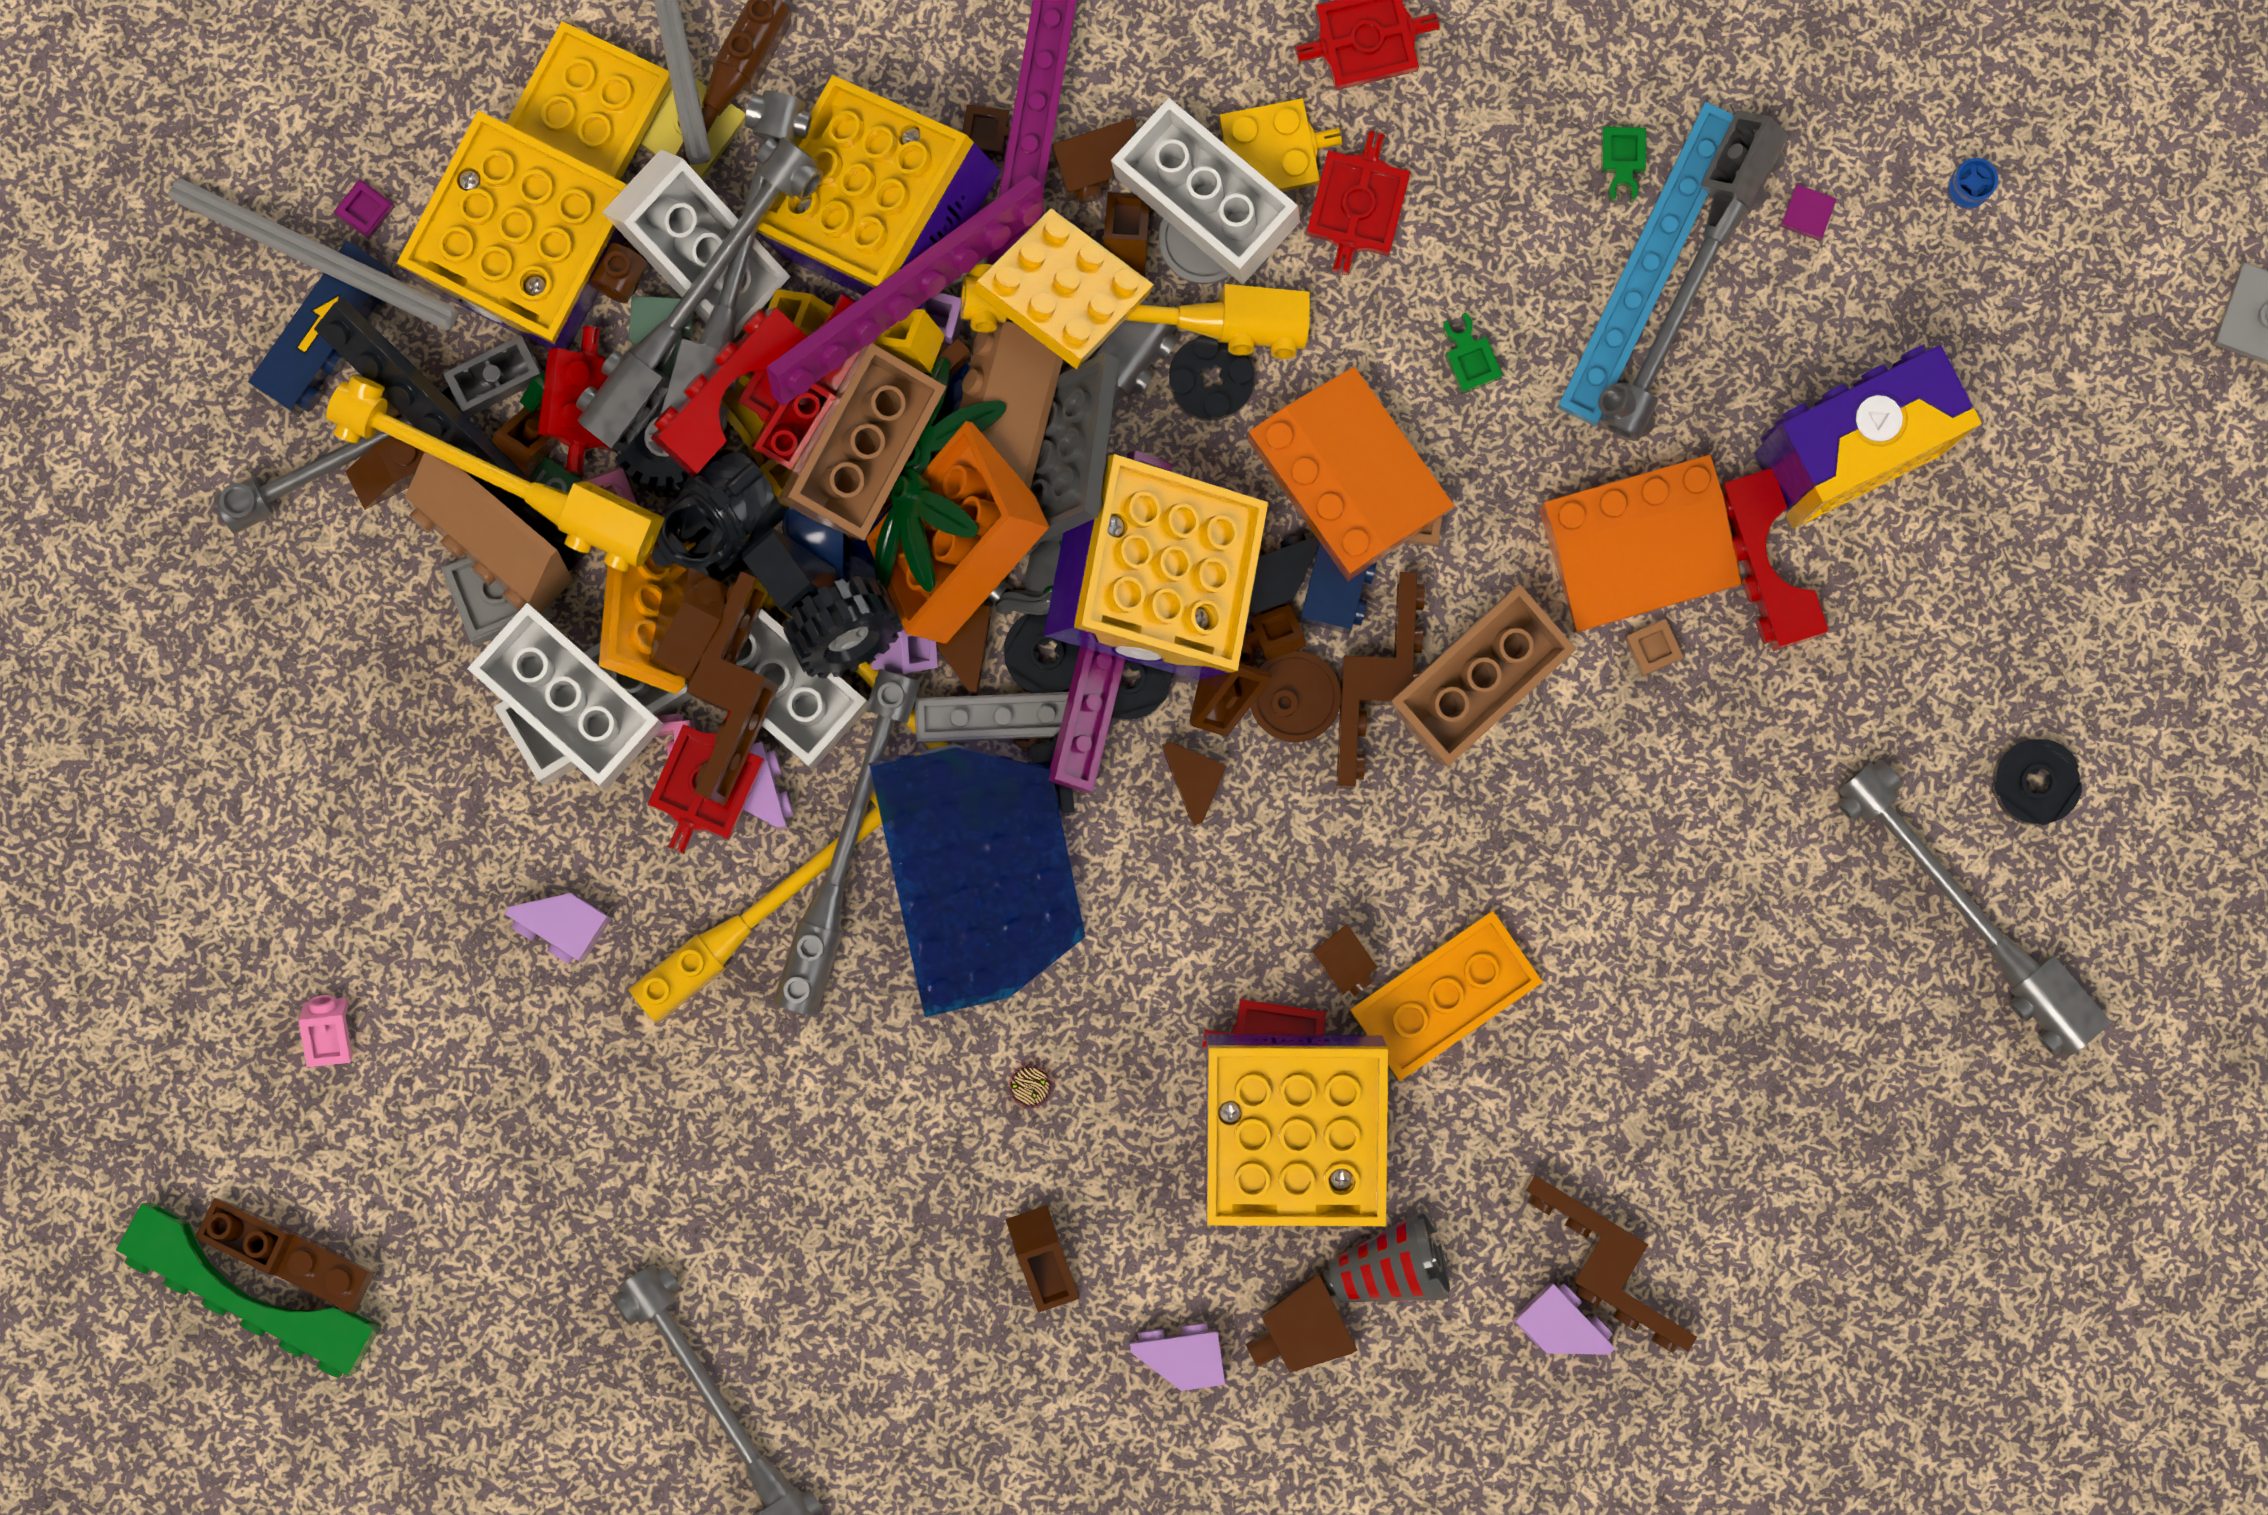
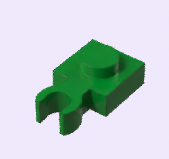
M1603 127L1601 130V173H1614L1613 181L1608 189L1609 201H1615V189L1618 186H1625L1630 191V203H1633L1638 194V185L1633 178V174H1644L1646 170V128Z
M1463 313L1461 316V320L1465 325V330L1462 333L1453 332L1450 329L1448 320L1444 321L1442 327L1445 337L1456 348L1446 352L1445 357L1461 395L1498 381L1503 376L1487 337L1474 341L1471 335L1473 329L1472 320L1466 313Z

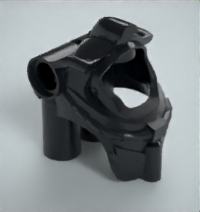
M738 452L724 455L708 464L697 474H691L687 478L683 489L679 492L678 497L666 506L661 513L652 511L665 518L657 537L659 546L655 547L652 551V560L660 569H667L675 563L685 569L689 567L720 582L743 563L742 553L770 528H774L783 521L787 508L777 500L778 498L773 493V488L768 479L753 461ZM702 538V540L698 542L694 547H692L689 551L686 549V547L692 545L697 540Z

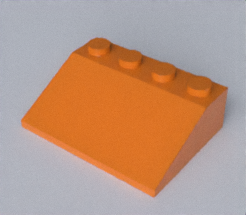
M1355 366L1283 407L1248 433V442L1347 581L1356 577L1455 508V505Z
M965 421L921 475L929 482L930 492L953 501L974 519L978 525V533L973 538L955 536L934 528L921 518L934 567L936 580L934 589L931 592H926L913 576L904 556L901 537L890 584L887 589L906 634L944 644L948 643L1049 528L1035 495L979 429L969 421ZM887 514L866 538L874 559L878 536Z
M1711 455L1546 501L1539 509L1576 633L1742 585L1725 502Z

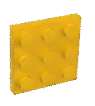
M561 21L506 124L620 181L671 87L669 71Z
M1051 208L977 280L973 292L1075 369H1078L1150 295L1154 284Z

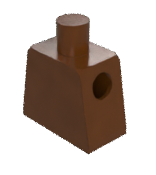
M1318 1273L1311 1276L1262 1313L1260 1316L1268 1333L1245 1344L1257 1368L1281 1356L1289 1373L1358 1351Z

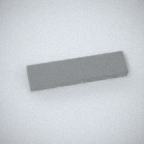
M1069 692L915 698L916 743L1052 738L1054 735H1059Z

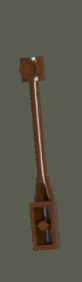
M748 0L712 63L713 71L702 101V114L707 134L717 116H720L742 90L753 93L791 24V11L782 0ZM683 142L676 156L683 158L690 166ZM628 240L624 246L611 243L589 282L597 291L608 298L620 303H628L631 296L637 291L638 284L649 265Z

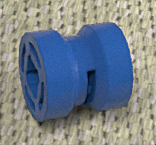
M1972 158L1966 160L1958 167L1948 181L1947 190L1950 199L1961 208L1973 209L1979 207L1997 188L1999 179L1997 170L1992 163L1985 159Z

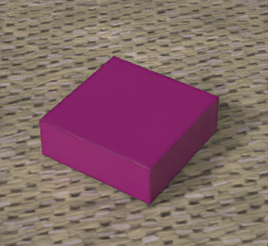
M359 178L333 212L370 240L395 208V205Z
M1796 184L1780 227L1821 241L1837 199Z

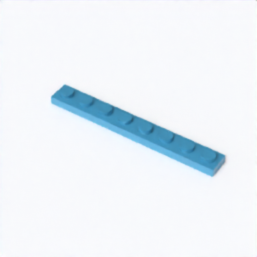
M1705 101L1557 409L1595 427L1598 424L1602 415L1598 405L1600 395L1608 386L1618 382L1708 196V193L1700 185L1735 115Z

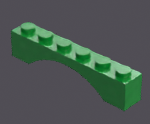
M152 1202L141 1203L116 1248V1251L127 1256L124 1263L131 1268L148 1274L150 1269L165 1277L163 1284L168 1288L184 1295L189 1290L204 1298L201 1304L207 1309L223 1316L229 1311L242 1318L239 1325L244 1329L262 1337L265 1332L280 1339L278 1346L281 1349L297 1357H302L304 1353L319 1360L317 1367L320 1370L336 1378H341L342 1374L349 1376L357 1372L381 1328L380 1325L357 1313L348 1312L340 1307L323 1310H295L271 1305L249 1296L230 1283L211 1264L198 1244L189 1222Z

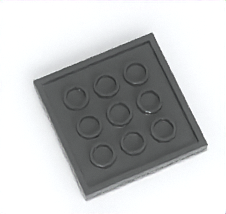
M1106 352L1084 362L1078 369L1072 368L1059 375L1030 488L1038 501L1049 528L1034 545L1098 518V513L1102 506L1103 476L1108 462L1106 456L1108 439L1113 425L1112 409L1114 394L1118 387L1117 372L1119 358Z

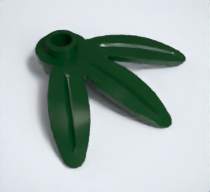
M939 358L935 361L931 374H924L945 385L946 389L914 447V459L906 462L901 473L912 469L923 474L931 463L932 453L941 451L965 421L972 422L980 432H983L1002 417L1006 411V405L998 400L973 404L955 411L933 426L944 402L950 375L949 360L947 358Z
M908 469L899 475L890 492L893 507L887 514L878 536L875 551L876 581L879 580L883 584L885 590L888 589L901 537L904 556L913 576L926 592H931L934 589L936 580L921 518L940 531L967 538H973L977 535L978 525L959 505L944 496L930 492L929 482L918 471Z

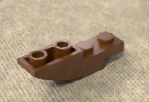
M219 1198L213 1199L195 1237L266 1274L276 1275L348 1312H357L375 1272L345 1258V1255Z

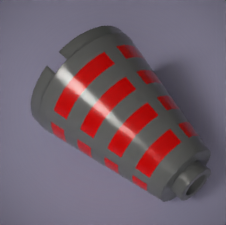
M1427 1212L1416 1214L1330 1259L1329 1269L1324 1270V1281L1329 1295H1337L1340 1302L1428 1301L1449 1298L1450 1296L1447 1292H1450V1282L1441 1244L1437 1246L1434 1238L1429 1237V1234L1437 1232L1430 1215Z

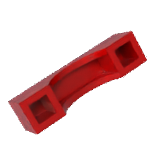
M777 307L767 309L765 313L758 309L742 326L746 331L745 335L736 344L732 341L726 343L713 358V361L717 364L706 377L702 373L698 374L684 389L683 393L687 398L677 409L672 405L669 406L654 422L653 425L658 430L650 438L689 474H697L726 442L720 426L719 408L721 399L729 385L738 377L749 372L768 374L766 368L768 365L807 338Z
M1770 468L1725 482L1721 486L1727 517L1734 535L1732 537L1733 548L1737 562H1743L1747 577L1742 580L1746 597L1750 603H1757L1761 618L1756 620V625L1762 642L1764 644L1770 643L1774 652L1823 636L1829 630L1816 591L1797 588L1783 581L1775 573L1767 557L1766 540L1769 529L1775 519L1787 509L1779 482L1773 470Z

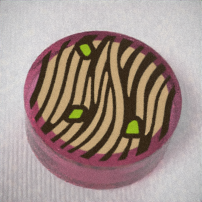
M1032 1064L1021 1066L1010 1077L1009 1093L1012 1099L1022 1107L1037 1108L1047 1102L1051 1096L1053 1087L1051 1077L1040 1066Z

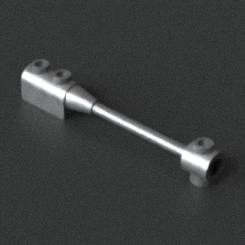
M764 90L763 95L752 94L744 126L753 129V135L764 139L763 144L769 139L779 143L782 137L795 144L796 137L806 139L811 125L812 114L804 112L806 105L804 101L784 93ZM757 162L744 212L767 182L766 179L757 173L762 166L760 162ZM758 225L729 263L718 304H715L699 343L686 339L681 340L661 414L671 405L677 409L687 398L683 393L687 385L700 373L706 377L717 365L713 358L718 351L729 341L734 343L735 306ZM740 377L734 380L727 389L735 391ZM722 397L719 408V421L722 432H724L730 408L721 406Z
M1737 110L1700 185L1713 197L1703 235L1704 241L1633 385L1615 383L1608 386L1600 395L1598 405L1600 411L1604 414L1600 424L1622 438L1639 441L1641 437L1648 435L1653 430L1655 417L1652 413L1658 400L1648 392L1719 247L1724 245L1747 214L1763 205L1767 197L1766 190L1763 187L1770 173L1781 168L1785 161V154L1782 148L1788 138V134L1772 117Z
M782 137L779 143L769 139L759 149L756 160L762 166L757 173L766 179L767 182L666 321L658 324L631 350L628 349L624 355L618 351L612 353L602 366V372L608 378L600 389L597 390L590 386L578 398L576 407L582 413L577 421L611 449L626 452L665 399L671 378L662 371L681 334L679 331L779 194L783 192L792 199L794 196H797L799 199L805 200L821 182L823 172L816 167L819 163L787 138Z
M1144 300V301L1140 304V305H1151V306H1153L1152 304H1150V303H1149L1148 301H1146V300ZM1123 321L1094 351L1089 360L1105 352L1119 358L1117 372L1118 387L1114 394L1113 407L1124 397H1128L1132 390L1139 395L1143 392L1154 376V373L1147 369L1156 355L1164 360L1178 341V338L1172 335L1176 325ZM1002 581L985 601L993 606L1008 584Z
M519 335L443 373L447 383L438 390L468 418L526 389L532 379L542 373V370L529 345L522 335ZM404 416L397 419L412 426ZM378 430L370 439L360 437L358 444L350 442L262 487L254 476L240 483L230 484L222 492L214 495L216 506L228 528L233 534H236L274 515L270 504L271 501L363 456L375 444L389 438L390 435Z
M882 669L878 670L866 711L878 714L826 880L822 881L804 916L798 921L772 1002L777 1006L810 1016H815L818 1013L844 932L839 930L844 890L842 884L894 721L908 723L921 683L920 681Z
M1879 760L1875 765L1872 762L1868 763L1838 789L1843 796L1837 802L1840 810L1852 822L1861 817L1865 823H1868L1878 816L1989 945L1992 956L2010 985L2009 990L2015 996L2009 1002V1006L2015 1014L2024 1022L2029 1021L2032 1017L2044 1030L2037 1037L2052 1055L2056 1056L2062 1051L2069 1057L2078 1052L2112 1023L2111 1020L2055 955L2044 957L2037 963L2014 941L2001 934L1891 806L1900 796L1897 791L1903 787V782L1897 773L1883 760Z
M652 1264L616 1288L618 1292L611 1296L622 1317L629 1326L637 1321L641 1325L652 1318L747 1466L745 1469L764 1506L762 1510L754 1515H819L824 1512L810 1489L801 1494L799 1489L794 1487L765 1456L760 1455L666 1309L677 1301L673 1293L680 1289L670 1270L665 1266L658 1271L655 1265Z

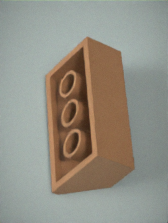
M1006 321L1005 323H997V329L993 332H979L976 335L972 344L974 354L970 369L962 382L963 396L959 410L987 401L998 400L1006 405V411L1002 417L981 433L1030 489L1063 359L1017 324Z
M873 343L864 346L836 390L837 397L803 450L777 500L818 523L864 541L946 386Z
M424 452L405 495L406 500L413 509L409 516L427 533L434 529L444 538L440 541L441 544L457 559H460L463 555L474 563L471 569L487 585L490 586L495 581L506 590L502 596L516 610L520 611L528 603L541 614L573 581L558 550L464 470Z
M1517 584L1393 697L1390 702L1409 732L1436 763L1450 766L1576 650V647L1522 585Z

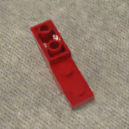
M842 292L822 326L855 303L856 300ZM862 349L845 360L838 369L826 374L814 383L808 391L798 395L783 406L776 400L758 434L753 448L792 470L837 397L836 390Z

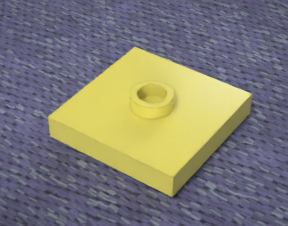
M695 78L702 109V101L707 86ZM672 85L639 144L653 155H656L660 149L676 155L683 143ZM730 104L720 116H717L707 134L712 156L710 161L699 165L690 164V167L702 180L745 123L746 113L733 104Z

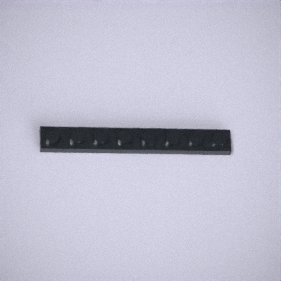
M344 297L331 306L314 330L362 377L382 385L385 388L382 396L416 429L533 483L522 470ZM466 472L556 548L568 571L587 554L568 547L564 543L568 534L558 530L557 525L527 504L525 499Z

